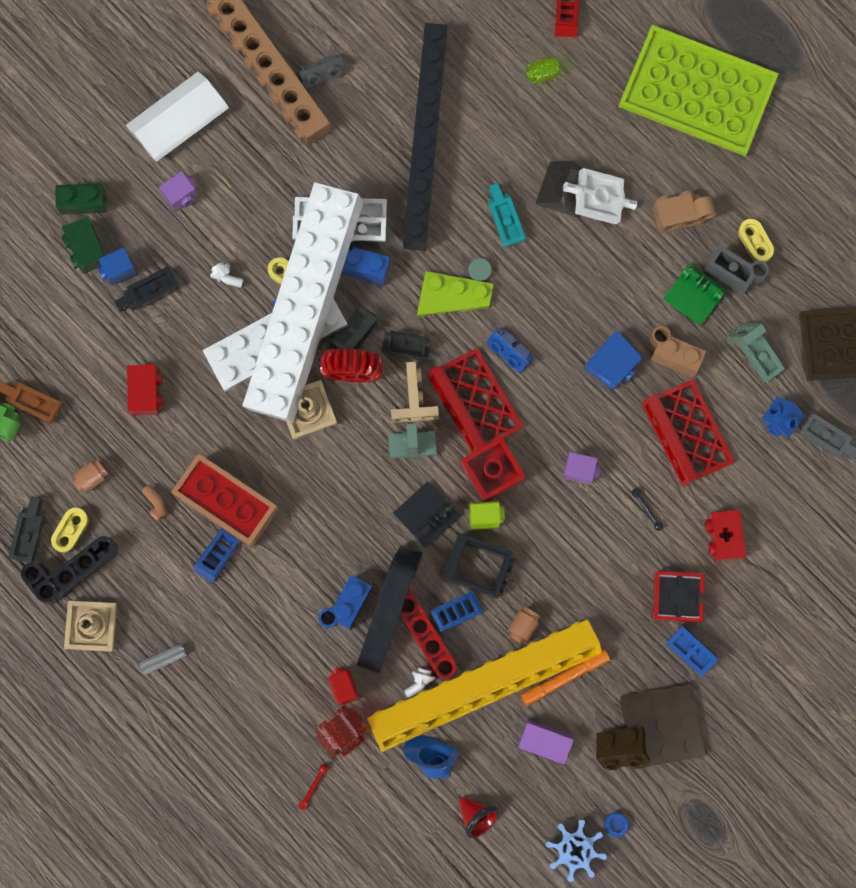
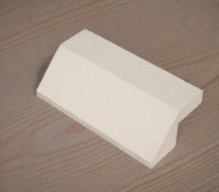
M197 72L126 124V126L139 140L146 152L157 162L229 107L210 82Z
M295 197L292 239L297 237L309 197ZM362 199L364 203L352 241L385 242L387 199Z

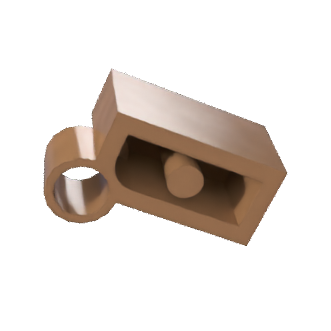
M692 190L684 191L679 194L680 196L671 197L670 195L659 197L653 206L659 234L704 224L705 220L715 217L716 213L712 198L710 196L700 198L699 194L694 195Z
M663 326L655 328L650 336V343L655 347L651 361L694 378L706 353L705 350L671 337L670 331ZM662 333L666 341H657L655 334Z

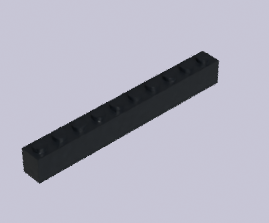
M425 23L403 249L426 251L447 42L448 25Z

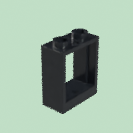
M458 533L443 581L497 599L498 594L503 595L507 585V581L503 580L505 573H511L515 562V559L511 558L513 552ZM465 545L504 558L493 590L454 577Z

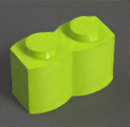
M499 501L470 503V530L499 528L500 523H504L505 520L504 505L499 506Z

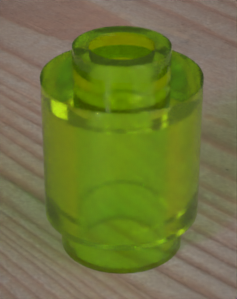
M547 56L530 62L527 65L528 68L525 69L528 81L533 82L534 85L556 78V75L560 74V66L555 56L551 58Z

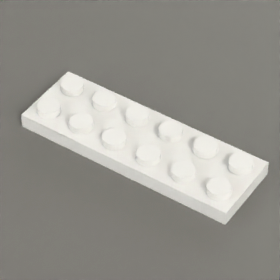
M334 299L332 300L320 341L348 326ZM272 313L202 350L225 392L251 379Z

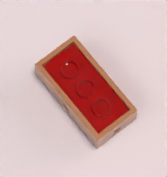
M199 453L171 491L177 499L250 548L254 547L279 511L274 503Z

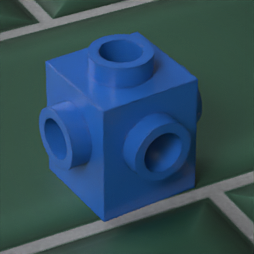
M776 397L762 417V420L768 426L766 428L767 431L777 437L782 435L789 438L803 419L804 414L795 403Z

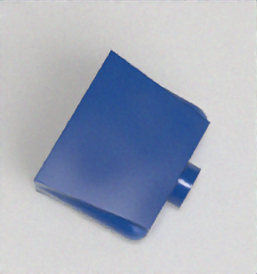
M616 330L585 364L584 369L598 378L608 388L615 390L623 380L628 382L636 373L634 368L639 364L642 356Z

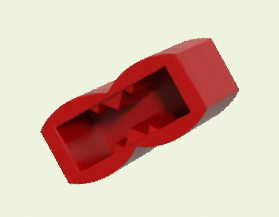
M343 666L330 671L331 676L327 677L337 706L360 699L350 669L345 670Z

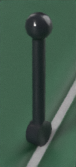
M634 488L631 492L632 496L638 499L654 523V529L657 531L662 530L663 524L657 521L641 497V490Z

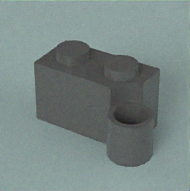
M720 245L705 267L704 272L743 296L751 282L759 284L766 278L769 273V267L763 261H756L750 264ZM753 269H760L763 272V276L755 275Z

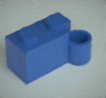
M351 241L350 248L352 250L347 253L341 275L384 286L390 267V257L355 248L354 243Z
M350 575L333 608H326L319 613L320 624L326 629H332L338 624L350 631L373 590L372 586ZM328 612L333 613L335 621L330 625H325L322 622L323 615Z

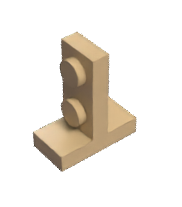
M406 362L409 408L392 409V423L438 420V406L419 408V405H423V392L418 391L417 386L418 382H422L421 368L416 369V362Z

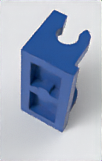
M683 624L666 643L701 677L718 660V656Z

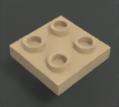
M321 380L305 385L302 397L298 401V410L294 422H287L293 441L337 425Z
M68 601L64 649L114 652L117 603Z

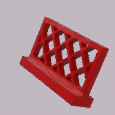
M478 348L430 370L427 376L472 453L501 436L504 439L524 428ZM475 356L479 363L478 370L465 367L466 360ZM449 368L460 370L458 381L449 379L445 370ZM463 371L476 375L474 385L461 382ZM479 376L490 381L489 390L476 387ZM459 386L472 390L469 401L459 397ZM475 391L488 395L485 405L472 402ZM491 396L501 400L503 403L501 410L488 407ZM471 406L484 410L481 421L471 417L469 414ZM487 411L499 415L497 426L484 422ZM502 417L511 418L515 427L511 429L500 427ZM483 426L495 430L494 438L487 442L481 434Z
M694 379L657 395L654 394L647 397L641 403L682 487L735 463ZM690 387L694 395L692 402L680 397L683 389ZM668 397L675 400L672 410L664 408L660 399ZM678 402L690 406L687 416L675 412ZM694 408L702 411L704 415L702 422L691 418ZM673 417L685 421L682 431L673 427ZM689 423L701 427L698 437L686 433ZM704 429L713 433V443L701 439ZM684 438L696 442L693 452L684 449L682 445ZM699 444L711 448L708 458L696 454ZM715 450L723 453L726 459L725 462L720 464L712 460ZM694 459L706 463L703 472L696 473L693 467Z

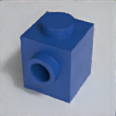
M121 248L98 259L101 267L98 268L103 280L108 279L111 285L137 274L125 248Z

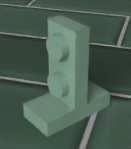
M743 323L726 337L731 344L739 345L762 381L768 382L785 368L762 334L766 332V329L762 323Z
M407 424V431H402V434H388L390 459L437 456L435 431L417 432L416 424Z

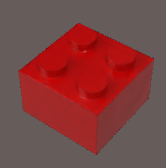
M502 436L460 460L463 471L482 502L493 500L521 484L526 478Z

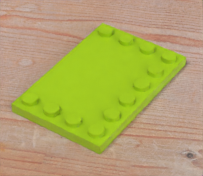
M652 25L618 107L746 156L779 73Z

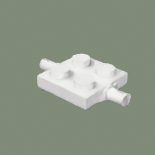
M583 168L579 171L577 185L565 182L563 186L564 192L576 195L575 214L618 224L621 222L623 207L635 210L637 207L636 200L625 198L623 190L624 179Z

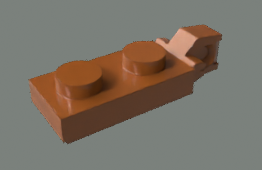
M0 382V393L7 396L5 400L7 403L53 425L63 405L62 402L21 383H14L11 387Z

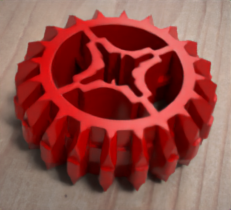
M338 348L327 350L321 354L320 373L327 379L339 382L370 383L381 378V373L383 372L382 357L376 353Z

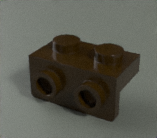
M643 726L597 733L596 760L604 769L611 771L621 767H640L642 764H649L650 757L646 753V730Z

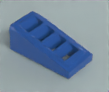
M221 528L195 563L194 571L213 583L241 541ZM220 538L232 546L228 548L219 542ZM214 547H217L226 554L223 556L222 554L214 550ZM211 555L219 560V564L208 558V556ZM204 563L213 568L214 571L205 566Z
M473 591L430 611L440 634L483 613ZM465 600H470L475 610L474 612L470 613ZM459 603H461L462 608L466 614L463 617L461 616L456 606ZM451 607L457 617L454 621L448 611ZM442 611L449 622L446 625L439 614Z

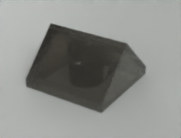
M550 161L536 205L579 218L580 215L575 214L576 195L564 192L563 186L565 182L577 185L579 171L583 168L574 161Z

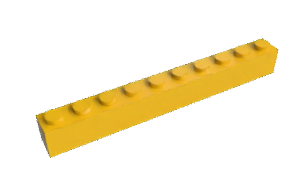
M588 619L583 622H575L569 628L560 632H553L545 639L533 641L518 651L508 652L504 657L495 661H488L482 667L473 671H466L451 681H443L437 687L421 691L415 697L408 700H401L386 710L376 711L367 720L381 752L386 751L601 654L600 642Z

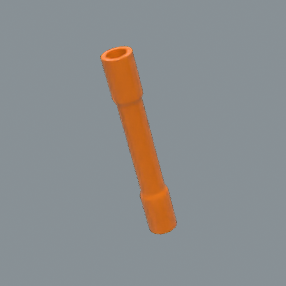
M601 649V654L579 663L546 682L521 693L520 697L525 706L532 705L554 690L611 661L605 649Z

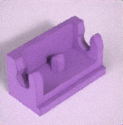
M528 719L520 739L519 748L565 765L574 739L571 734Z

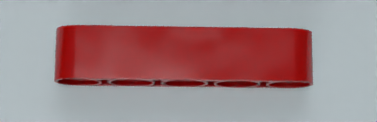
M409 588L405 601L413 602L415 608L410 613H405L401 610L400 617L435 674L441 679H450L456 672L455 661ZM417 621L425 622L427 625L426 631L424 633H416L413 629L414 623ZM435 641L439 644L440 649L436 654H430L426 651L428 642ZM442 662L450 663L452 672L448 675L441 674L438 670L439 664Z

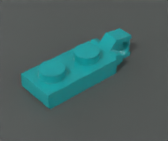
M498 183L490 185L491 199L487 200L488 207L503 247L506 248L526 241L511 197L507 193L502 194Z

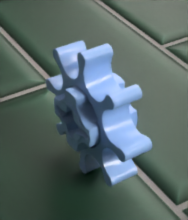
M578 820V829L574 833H567L564 825L559 823L557 828L563 834L562 840L557 844L549 841L545 843L546 847H554L559 852L558 859L550 863L549 867L555 869L559 864H566L569 868L567 880L570 882L574 880L573 874L578 868H584L588 876L593 878L595 874L590 870V860L595 857L603 860L607 858L606 854L596 853L593 849L594 841L602 838V833L597 832L592 837H586L582 832L585 824L584 820ZM574 837H581L582 840H575ZM570 840L575 846H581L579 853L582 860L574 854L570 855L572 851L571 844L569 843ZM570 861H577V864H572Z

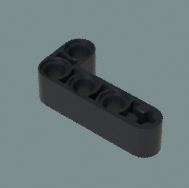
M101 536L51 575L42 566L31 562L22 567L21 578L39 601L48 605L55 604L111 561L118 553V546L111 538ZM104 543L109 545V551L107 553L102 551V545ZM93 551L96 552L97 556L100 557L99 560L95 555L92 554ZM90 557L92 560L91 566L87 569H82V560ZM37 568L39 571L37 579L30 580V571ZM71 572L73 575L72 581L64 584L62 581L63 575ZM47 587H52L53 595L51 598L45 599L43 597L44 590Z

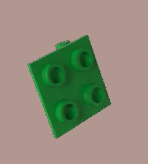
M689 263L663 300L701 326L727 289Z

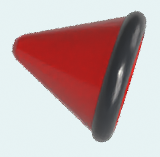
M466 797L459 799L466 829L465 832L468 838H477L493 826L499 814L497 807L489 806Z

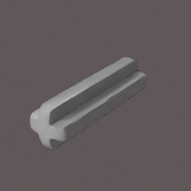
M179 644L140 662V668L144 674H148L185 657L186 651L183 645Z

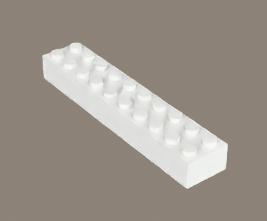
M314 182L242 405L248 410L287 422H294L298 410V401L302 397L364 203L359 194Z

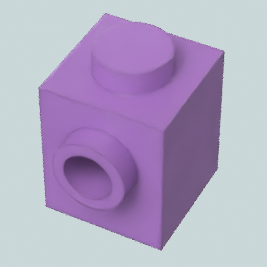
M182 171L159 186L162 195L174 211L183 206L191 205L197 197L195 188H197L196 183L190 175L186 178Z
M569 452L563 479L590 485L593 479L597 480L600 470V466L596 465L598 458Z

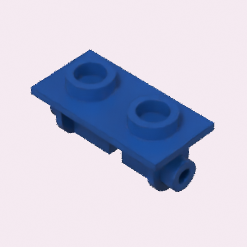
M499 327L496 331H493L486 343L511 368L521 374L526 365L533 361L532 353L522 344L514 348L512 345L516 342V339L506 329L502 330Z

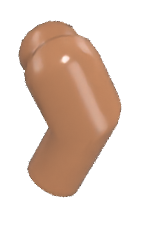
M147 485L143 488L142 493L154 506L149 514L158 521L162 516L166 515V508L161 495L151 485Z

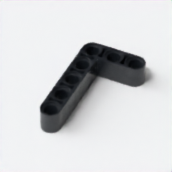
M400 545L381 590L357 666L380 673L410 584L416 574L423 552L404 545Z

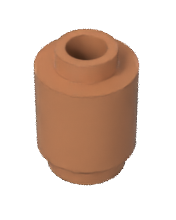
M97 459L94 462H88L73 473L75 479L72 482L80 492L85 490L88 493L105 480L104 477L108 475V472Z
M524 607L522 611L517 613L507 630L511 633L509 638L519 644H522L523 641L528 643L539 625L538 620L540 616Z

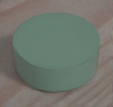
M482 258L473 260L468 268L469 277L476 281H487L491 276L490 263Z

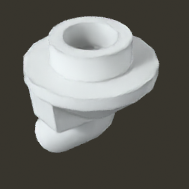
M221 262L211 269L213 272L210 275L211 278L241 288L243 279L229 275V263L224 265Z
M424 668L412 671L416 683L405 689V694L408 698L416 695L426 685L435 680L436 677L431 675L432 671Z

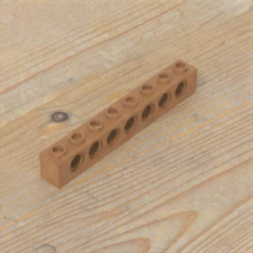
M207 0L208 5L205 6L212 18L216 16L220 21L218 26L224 35H230L232 38L230 42L237 53L242 52L244 63L249 70L254 69L257 73L255 77L261 87H267L270 92L268 94L273 104L275 106L279 104L282 108L281 114L287 123L292 122L298 139L300 141L304 140L309 146L331 131L329 121L242 0ZM226 10H233V13L229 15L224 14ZM239 27L246 28V30L243 32L236 31ZM253 44H256V45L259 46V47H258L257 49H255V50H250V49H248L249 46H251V45H253ZM264 62L272 63L267 68L261 66ZM278 79L284 81L281 85L273 84ZM290 97L297 98L294 103L286 102ZM302 115L310 116L307 121L299 120V117Z

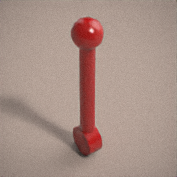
M326 764L319 766L318 775L304 800L298 804L300 810L308 808V801L323 774L328 771Z

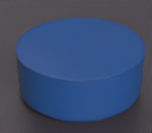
M611 813L605 818L604 829L612 837H622L629 829L628 819L621 813Z

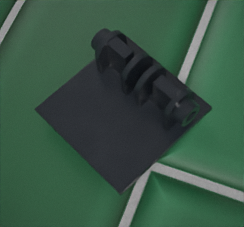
M428 481L393 512L424 547L429 545L460 516L454 510L455 508L452 504L447 503Z

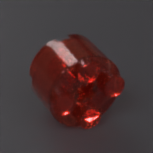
M343 705L334 713L336 717L330 722H327V720L322 722L315 729L318 733L315 737L334 762L339 760L336 756L340 753L344 757L365 740L362 736L365 732L368 734L372 732L371 728L354 707L348 708L346 705Z

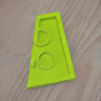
M425 271L417 317L431 314L440 315L455 311L487 309L490 306L494 284Z

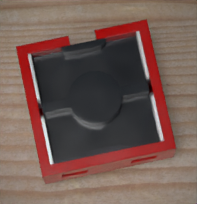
M656 571L653 584L652 621L702 623L703 603L700 602V595L704 593V574Z

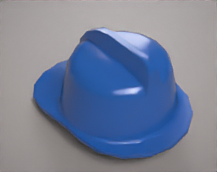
M427 736L414 737L403 746L405 757L412 763L419 765L425 776L429 778H449L451 776L453 764L458 759V751L454 747Z

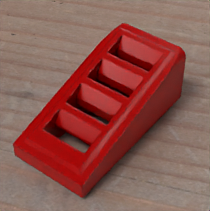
M557 0L556 37H577L579 0H575V2H561V0Z

